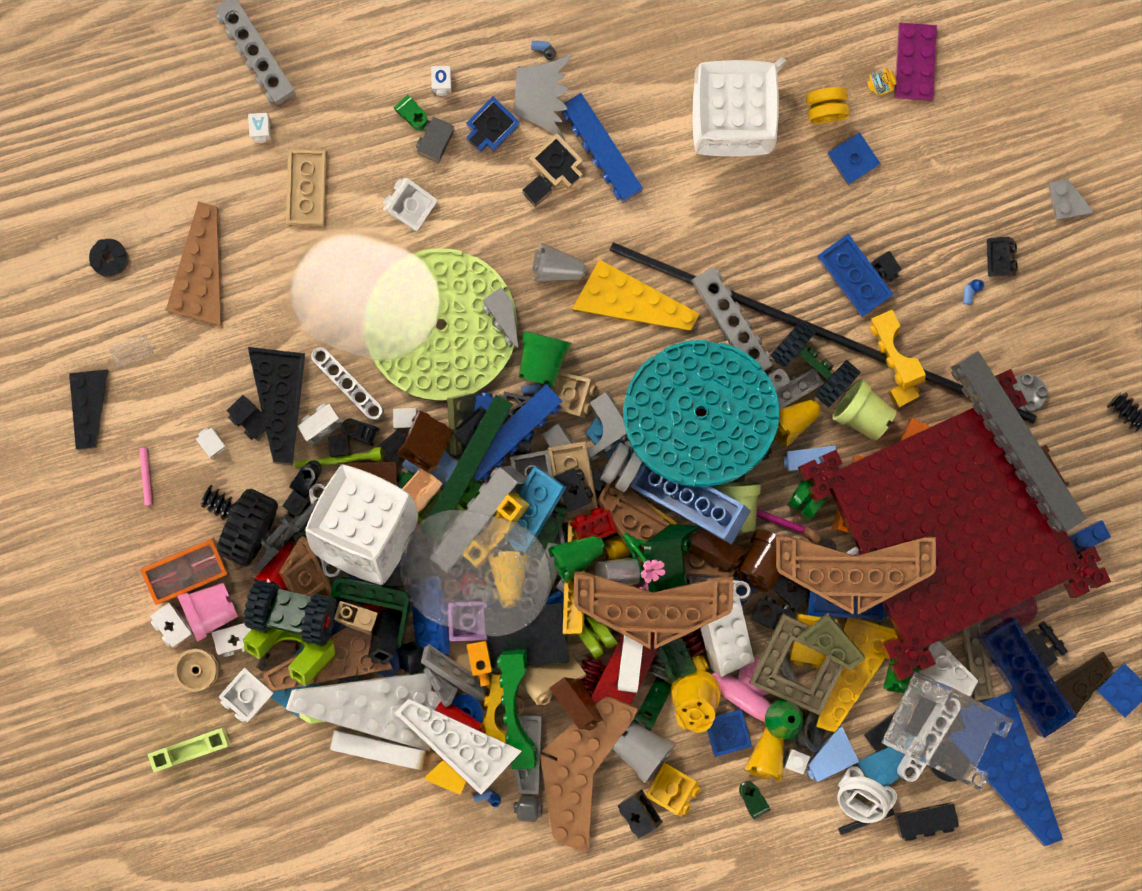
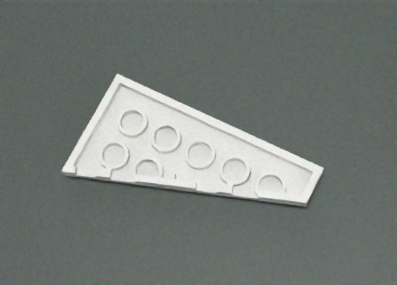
M408 699L395 712L398 717L480 794L492 784L521 752V750L411 699Z

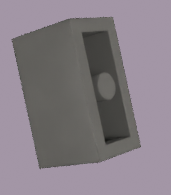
M433 116L431 121H427L424 128L426 133L423 138H419L416 148H418L417 152L419 155L439 164L455 128L454 125Z

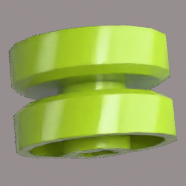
M586 614V620L591 626L587 627L584 623L583 634L578 635L594 658L597 659L604 654V650L599 644L600 641L608 649H611L618 643L607 625L599 623L596 619Z

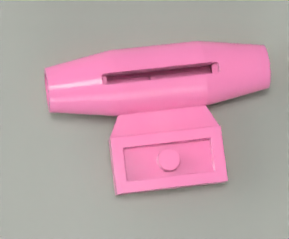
M754 657L755 662L738 670V678L730 674L721 677L716 672H713L712 675L719 682L721 694L750 716L765 722L766 711L772 705L764 697L769 692L749 683L759 662L757 658Z

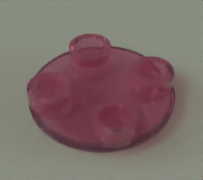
M1031 597L999 612V615L1009 626L1024 627L1035 618L1038 612L1037 603L1034 597Z

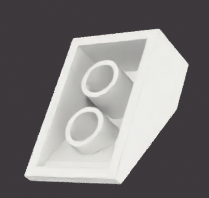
M324 403L316 409L314 415L311 417L307 415L300 420L301 424L298 427L305 440L314 446L342 426L343 421L330 404L325 405Z

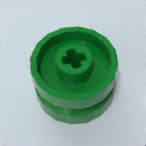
M809 479L803 480L798 485L786 504L795 511L804 503L805 505L800 512V516L806 521H809L828 498L826 497L814 502L807 489L812 486Z

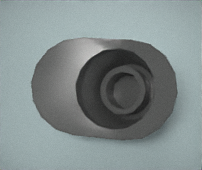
M810 711L807 720L803 722L802 729L797 734L796 745L798 747L809 748L812 752L820 750L826 730L816 727L818 714Z

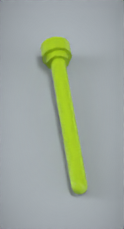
M374 447L373 450L366 453L296 461L294 466L300 469L311 460L318 461L321 466L364 460L384 462L385 454L383 447Z

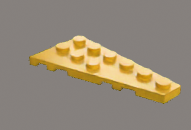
M600 259L572 308L574 311L644 322L685 331H691L700 315L696 311Z
M846 618L843 630L865 655V660L851 670L843 668L821 714L818 716L817 728L836 732L886 658L880 644L892 638H898L894 629L859 618Z

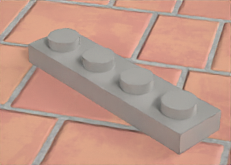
M430 644L424 647L422 664L467 694L472 695L479 702L485 699L487 686L479 687L477 676H473L470 671Z

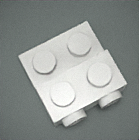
M399 179L394 185L395 192L393 195H388L385 198L383 210L414 231H418L438 200L410 179Z
M244 667L220 694L219 698L221 699L220 703L228 710L231 708L236 712L235 717L248 723L274 692Z

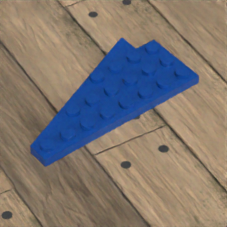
M1007 692L959 709L958 715L963 729L947 734L950 741L969 760L972 766L1043 846L1063 840L1012 692Z

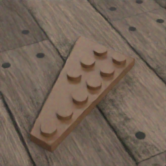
M198 201L166 311L222 327L217 206Z
M347 627L330 637V640L334 643L335 655L308 685L392 670L393 667L389 661L385 664L371 662L368 652L372 634L369 635ZM298 655L263 673L271 691L304 686L290 677L289 665Z

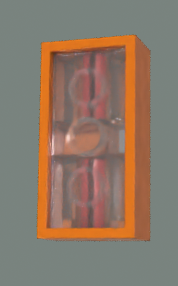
M214 537L140 569L155 605L229 573L224 558L217 552V542Z

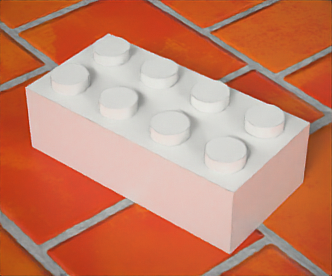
M733 591L732 612L701 627L710 668L721 677L755 662L740 598Z

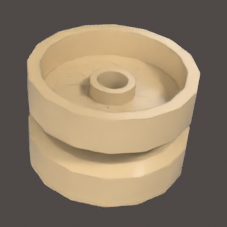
M201 648L187 650L180 654L175 661L173 668L174 678L178 685L185 690L192 692L206 690L218 680L220 674L219 661L209 650ZM194 667H198V668H199V672H198V673H197L196 671H194Z

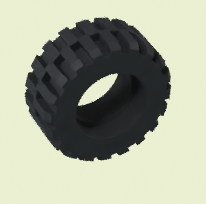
M246 489L237 500L223 527L217 544L218 554L241 566H249L260 551L261 541L267 532L270 531L278 509L277 501L254 489Z

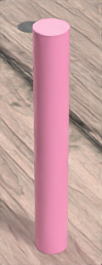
M139 448L145 506L152 505L148 452L147 448Z

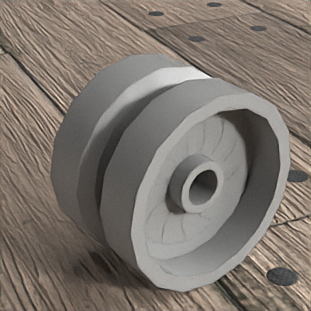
M620 442L608 461L600 480L610 484L618 476L615 488L624 493L635 479L642 461L635 452L627 460L629 447Z

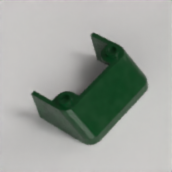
M669 524L645 543L644 556L651 562L652 560L662 561L665 564L663 569L666 571L663 576L658 575L659 579L657 581L652 579L648 583V590L654 593L687 585L684 556L692 547L689 536L698 530V526Z
M347 577L337 578L332 585L330 597L335 598L338 605L340 601L352 604L353 600L391 608L390 611L394 615L402 618L397 641V648H401L406 637L410 615V596L408 592L400 588L378 585Z

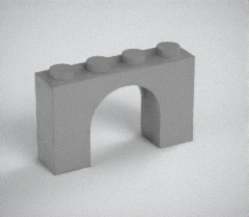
M609 391L590 402L603 424L601 440L595 446L587 447L590 463L599 457L598 453L602 450L607 452L614 448V442L620 439L623 442L627 439L623 413ZM558 423L542 434L550 447L575 443L562 423Z

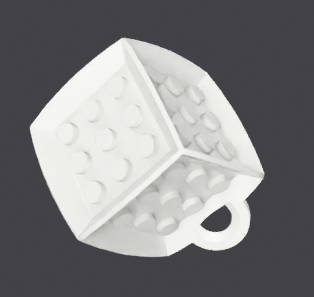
M781 57L775 63L727 60L704 62L697 66L694 73L695 84L693 94V137L697 154L730 157L769 154L775 148L779 116L777 73L787 62L784 57Z
M343 464L325 487L311 514L306 527L307 541L313 553L325 562L363 580L384 585L399 563L413 535L418 521L417 507L412 496L398 486L376 475Z

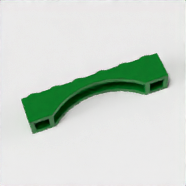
M526 649L506 650L497 659L498 668L502 672L499 683L504 692L501 702L502 707H505L506 714L503 716V722L508 730V733L505 734L506 744L521 750L520 754L511 762V769H532L538 763L536 744L523 729L517 711L518 687L528 669Z

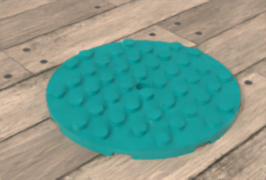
M692 340L666 347L662 352L654 357L651 356L641 365L627 388L623 406V419L631 447L648 468L659 476L678 484L709 487L738 479L761 462L772 446L777 433L779 403L770 377L766 375L761 365L751 356L725 343L719 344L707 342V340ZM704 409L707 413L705 416L698 417L696 411Z

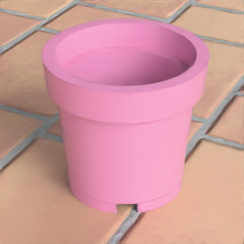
M224 583L191 594L187 592L177 596L197 642L206 638V634L238 617Z

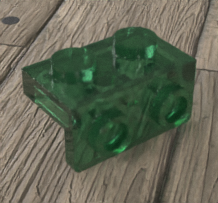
M684 636L658 647V656L660 660L664 661L666 666L664 668L668 678H671L672 682L697 671Z

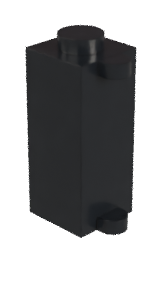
M387 610L377 616L368 652V657L371 658L372 663L380 662L385 664L395 657L402 618Z

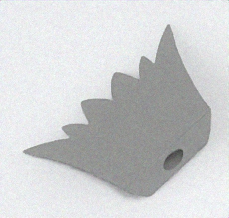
M572 55L544 64L529 67L518 66L514 115L527 119L554 135L558 133L565 141L562 132L555 123L562 122V120L554 111L567 109L566 105L556 97L566 93L569 89L564 85L556 83V81L565 77L566 74L558 73V71L567 64Z

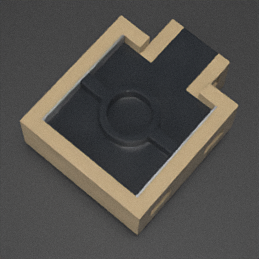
M558 133L529 158V162L543 177L550 181L555 189L562 183L569 190L582 178V173L577 168L583 163V160Z

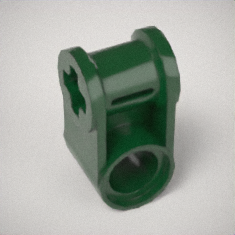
M750 781L740 784L739 793L754 820L771 811L767 801L755 784ZM746 787L753 788L751 795L745 793L747 791Z

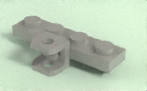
M814 367L791 381L782 369H775L766 374L770 377L775 387L779 409L786 407L824 384ZM775 375L779 378L777 382L774 380Z

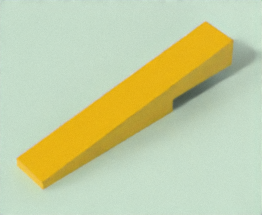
M568 521V542L579 540L575 527L570 526L572 521ZM588 566L582 572L587 573ZM574 578L568 583L564 581L563 634H583L584 613L579 611L574 605Z

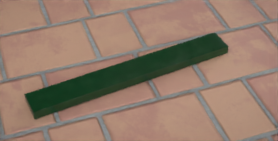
M495 395L421 529L423 533L439 540L513 403Z

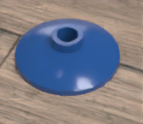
M460 694L453 699L452 704L480 723H483V709L475 697L469 694Z

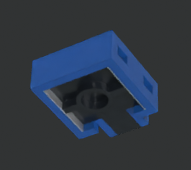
M492 96L466 123L467 127L472 131L467 136V141L480 153L487 146L495 152L520 126V122Z

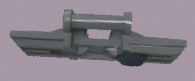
M318 498L301 515L295 518L290 513L284 514L280 519L281 524L278 528L274 527L271 531L267 532L261 541L262 545L266 548L265 553L253 567V572L261 571L294 533L302 532L307 527L311 514L319 500Z

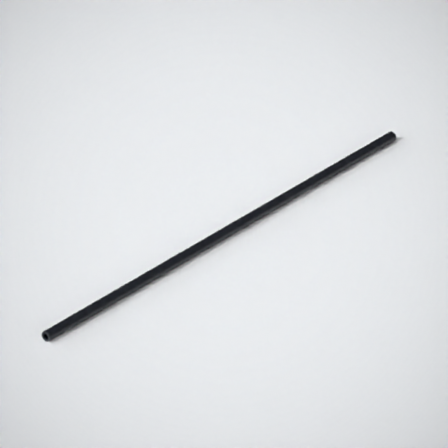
M614 242L609 250L692 285L691 280L696 277L693 274ZM710 284L708 290L716 294L718 287L715 284ZM731 290L733 295L730 297L732 300L745 307L794 327L802 320ZM803 320L816 332V336L887 364L885 353ZM923 369L926 374V381L965 396L961 384ZM1019 408L1016 409L1024 421L1034 424L1037 415Z

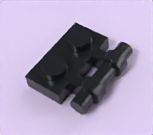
M1042 621L1038 624L1042 630L1039 634L1032 629L1020 638L1018 643L1039 669L1044 671L1058 660L1053 654L1058 650L1063 656L1068 650L1064 647L1065 643L1061 639L1059 640L1053 633L1052 627ZM1045 637L1053 644L1051 647H1048L1043 641Z

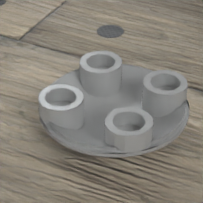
M1028 373L1017 377L1018 383L1014 384L1013 387L1016 392L1022 391L1028 403L1019 409L1027 412L1040 409L1046 402L1048 388L1039 377Z

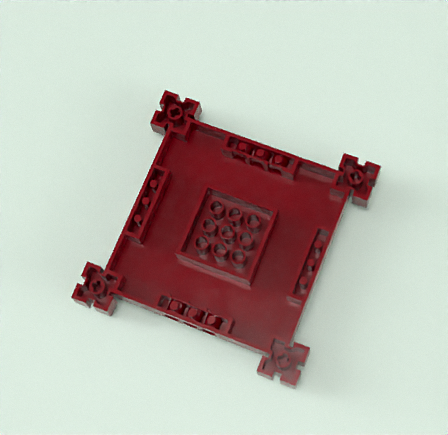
M1012 369L995 376L1016 409L1028 404L1022 391L1016 392L1013 387L1018 382ZM974 408L968 409L840 469L838 466L843 463L837 450L818 457L821 462L819 464L814 459L798 466L803 480L809 479L812 484L807 489L814 502L832 495L859 555L923 537H936V570L934 574L881 602L898 637L880 644L887 659L893 658L894 664L890 665V668L896 680L901 681L914 675L913 668L915 667L917 670L922 671L936 664L930 650H923V648L1067 580L1068 582L1064 583V587L1070 598H1077L1090 592L1088 586L1090 588H1099L1111 582L1105 567L1098 568L1096 564L1101 559L1095 546H1089L1076 552L1067 532H1056V530L1053 531L1047 523L1049 519L1045 513L1042 514L1036 505L1038 502L1028 494L1026 490L1027 485L1017 477L1015 473L1016 468L1006 460L1004 456L1006 454L1005 451L995 443L993 432L986 429L983 424L985 420L981 414L978 415L975 412Z

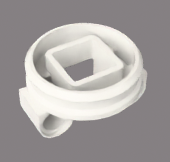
M855 766L850 767L845 772L837 785L840 787L837 794L839 806L845 814L860 822L874 823L884 819L897 800V793L893 788L883 787L878 782L864 777L861 769ZM859 793L872 801L871 806L869 807L854 798V796Z

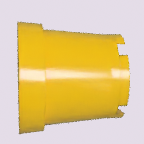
M692 670L680 674L674 680L671 687V697L676 709V720L679 726L684 730H692L694 733L704 732L712 726L716 709L720 703L721 688L718 680L710 673L702 670Z

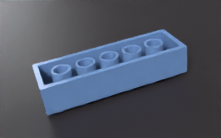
M643 464L630 486L641 495L731 545L751 512L742 503L710 486L695 487L672 482L659 476L645 464Z

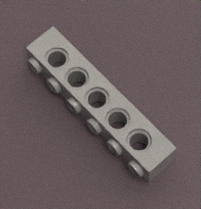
M225 0L217 5L215 8L218 13L215 16L220 24L225 23L228 29L225 32L230 40L235 39L237 42L235 47L239 54L246 56L247 61L245 63L250 71L254 70L258 75L255 79L260 87L264 86L268 91L265 95L270 103L275 102L276 106H279L295 96L296 93L238 0ZM238 17L239 20L237 23H230L231 18ZM242 33L249 34L247 39H239ZM253 48L259 49L256 55L252 56L249 54ZM263 64L269 65L266 71H260V66ZM272 80L279 81L276 87L269 86Z
M711 267L693 278L691 282L729 344L746 354L751 349H755L757 351V358L754 360L761 365V368L766 370L771 367L770 361H772L770 354L767 351H763L760 346L762 344L761 339L757 334L754 335L752 333L750 321L747 318H743L740 313L742 308L738 302L734 303L730 297L733 294L727 285L724 286L721 282L723 278L720 272ZM710 284H715L718 287L716 294L709 292L708 287ZM720 300H725L728 304L725 311L721 310L718 306ZM731 316L737 318L738 323L735 327L729 325L728 320ZM742 332L748 337L746 343H741L738 339L739 334Z

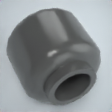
M521 796L519 801L514 803V813L517 814L519 821L536 822L538 818H541L543 803L539 801L538 797Z

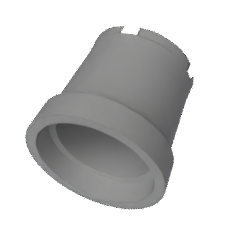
M633 721L623 736L621 735L612 751L638 773L637 777L647 784L670 755L676 743L668 738H662L645 728L641 723Z

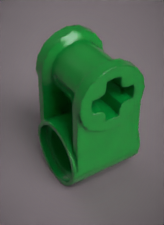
M407 94L393 108L415 130L423 131L428 121L427 115ZM416 118L422 119L423 121L421 123L419 121L416 122Z

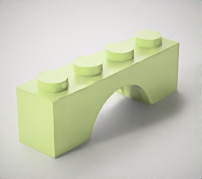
M223 727L149 753L148 757L153 772H157L231 746L226 728Z

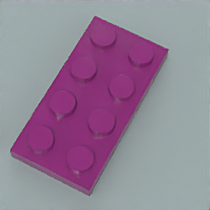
M899 23L895 99L933 100L937 25Z

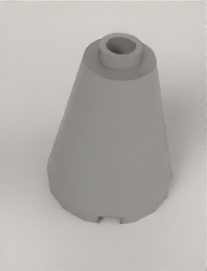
M540 243L538 245L541 247V250H536L532 271L536 272V276H532L533 281L580 280L582 276H585L587 267L584 265V261L546 244Z

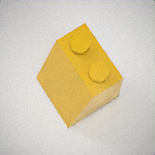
M797 614L795 619L809 625L822 618ZM793 640L790 645L788 659L793 660V665L804 666V662L812 663V668L820 669L826 655Z
M444 759L424 779L461 795L467 782Z

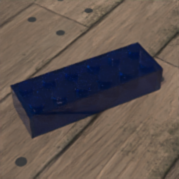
M1008 617L977 637L1038 736L1045 738L1076 718L1075 713L1016 618Z

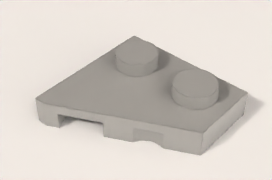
M1069 179L1048 183L1055 220L1093 213V210Z
M426 666L424 672L442 704L448 707L451 705L458 687Z

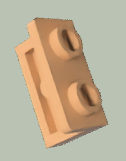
M420 468L402 489L412 496L417 512L426 507L427 501L439 492L442 483L432 474Z

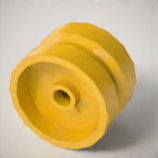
M823 88L811 91L805 95L806 105L811 107L807 112L810 123H832L850 117L849 106L844 103L848 99L846 88Z

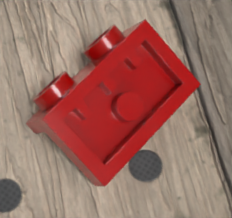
M602 507L591 510V513L588 515L576 516L575 520L570 522V526L575 527L578 539L591 536L602 539L617 532L611 511L602 509Z

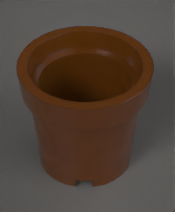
M756 529L750 539L751 545L736 573L743 582L747 579L750 582V587L767 593L768 590L769 592L782 575L776 567V536L778 535L764 529Z

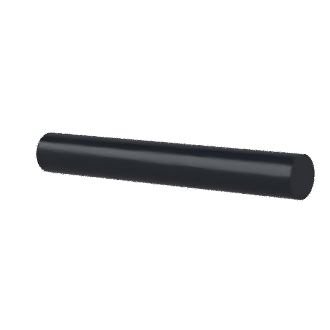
M893 808L889 810L885 818L895 815ZM855 821L839 827L838 831L840 835L872 823Z

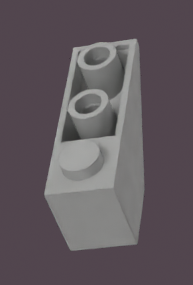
M500 287L483 299L484 306L482 308L488 316H493L495 319L493 323L498 331L503 330L506 334L504 339L510 347L514 346L517 349L518 340L513 303L503 288Z

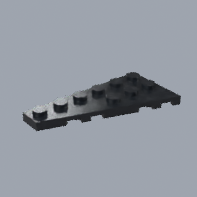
M248 347L273 464L293 466L305 353Z

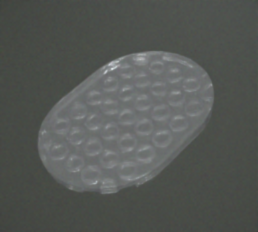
M339 235L326 239L314 246L299 263L292 281V305L302 327L312 337L328 346L371 360L387 361L410 354L427 340L439 316L440 297L438 286L429 268L418 257L406 250L360 235Z
M467 510L442 511L429 516L419 523L409 535L403 547L400 573L405 590L410 596V602L423 616L437 624L487 636L507 635L529 625L543 610L549 597L551 567L546 551L532 532L514 521Z

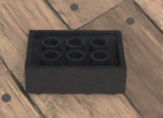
M564 604L484 609L492 668H498L497 659L506 650L526 649L528 665L569 663L567 634H563Z

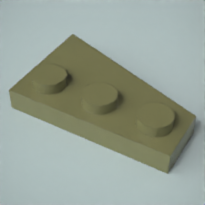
M477 392L447 398L449 428L454 430L474 412ZM452 432L449 438L450 455L463 454L466 446Z
M829 613L798 635L799 640L812 645L814 649L825 653L848 670L853 669L865 660V655Z

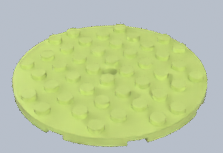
M443 248L416 252V254L401 259L390 267L373 288L366 306L364 322L367 346L381 373L404 392L415 397L433 401H447L449 397L476 393L490 384L504 369L514 349V346L510 347L505 341L504 337H506V334L503 330L499 332L495 327L493 316H488L482 308L484 306L483 299L500 287L503 288L513 303L517 333L515 304L507 285L500 275L478 257L459 250ZM442 319L446 321L447 325L444 329L439 330L436 328V322Z

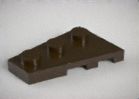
M1100 652L1054 682L1074 715L1079 713L1082 706L1091 698V695L1103 683L1114 667L1106 654Z

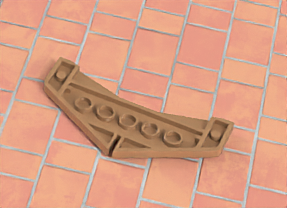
M616 476L612 483L606 484L598 498V503L602 509L611 511L616 530L625 545L626 541L622 536L626 532L636 539L648 541L667 527L669 523L664 521L630 486L624 493L616 489L615 482L618 478ZM737 544L745 554L747 549ZM642 545V546L639 548V550L643 553V555H644V546H645V545ZM689 552L684 556L686 576L707 578L732 577L736 569L730 568L725 572ZM636 553L637 558L639 559V562H640V565H641V569H642V571H643V570H644V567H643L644 562H643L642 559L639 557V555Z
M776 536V567L780 574L853 615L854 596H858V614L934 574L936 570V537H923L854 556L793 537Z
M575 572L574 605L579 611L649 649L651 648V632H655L654 649L729 615L733 609L734 577L723 576L653 593L586 572Z
M609 696L604 697L595 705L603 719L597 723L598 726L590 731L579 729L573 723L542 750V752L555 756L558 759L540 754L553 838L557 842L584 853L587 852L590 844L594 773L632 723L639 709L636 706Z

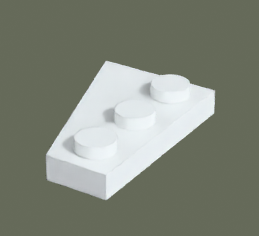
M940 641L931 644L928 650H930L936 664L922 671L919 670L920 673L970 699L978 680Z

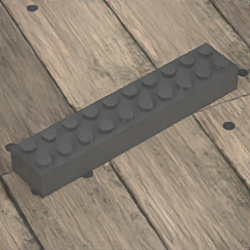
M977 351L951 366L953 378L957 382L960 381L963 386L962 391L967 398L970 397L974 404L972 406L978 415H982L985 420L983 421L984 426L988 431L993 432L995 443L1005 451L1006 454L1004 456L1006 460L1016 468L1015 473L1017 477L1027 485L1026 490L1028 494L1038 502L1036 504L1037 508L1042 514L1045 513L1049 519L1047 523L1053 531L1056 530V532H1067L1086 520L1087 518L980 352Z

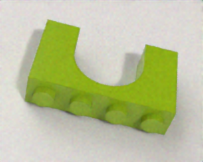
M270 628L267 632L252 629L243 638L245 651L258 659H261L273 645L282 640H296L302 643L305 647L289 665L290 677L304 686H307L335 655L334 643L331 640L327 641L326 645L319 646L304 642L301 635Z

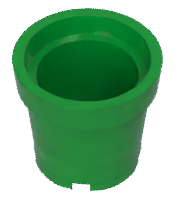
M523 331L522 342H524L518 377L556 386L566 353H569L572 343Z

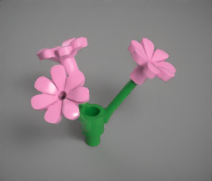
M626 532L622 538L626 541L633 559H638L637 553L644 562L643 567L645 569L641 572V583L634 584L633 587L643 590L646 588L648 590V583L652 579L657 581L659 579L658 575L663 576L666 571L663 569L665 564L662 561L652 560L651 562L647 560L639 550L647 541L636 539Z

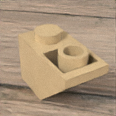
M340 601L334 620L353 630L371 635L377 620V613Z

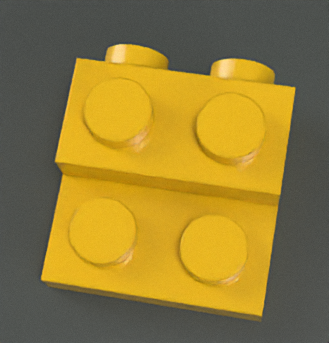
M664 762L646 796L677 816L682 817L683 814L686 815L691 808L689 803L692 797L696 798L701 790L699 787L700 782Z

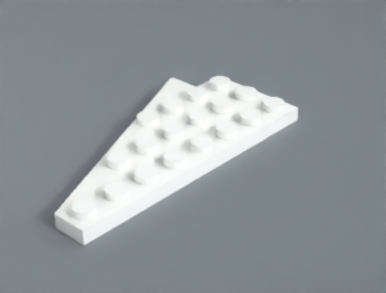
M425 672L412 675L407 674L292 690L286 709L430 751L431 747L395 712L408 699L433 710L436 709L441 700L437 693L431 690L432 685Z

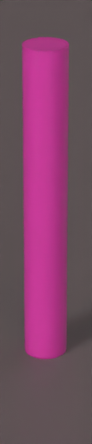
M757 509L756 517L803 534L804 526Z

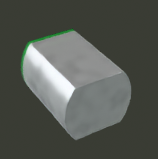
M625 558L596 562V576L626 585L641 583L642 569L639 559Z

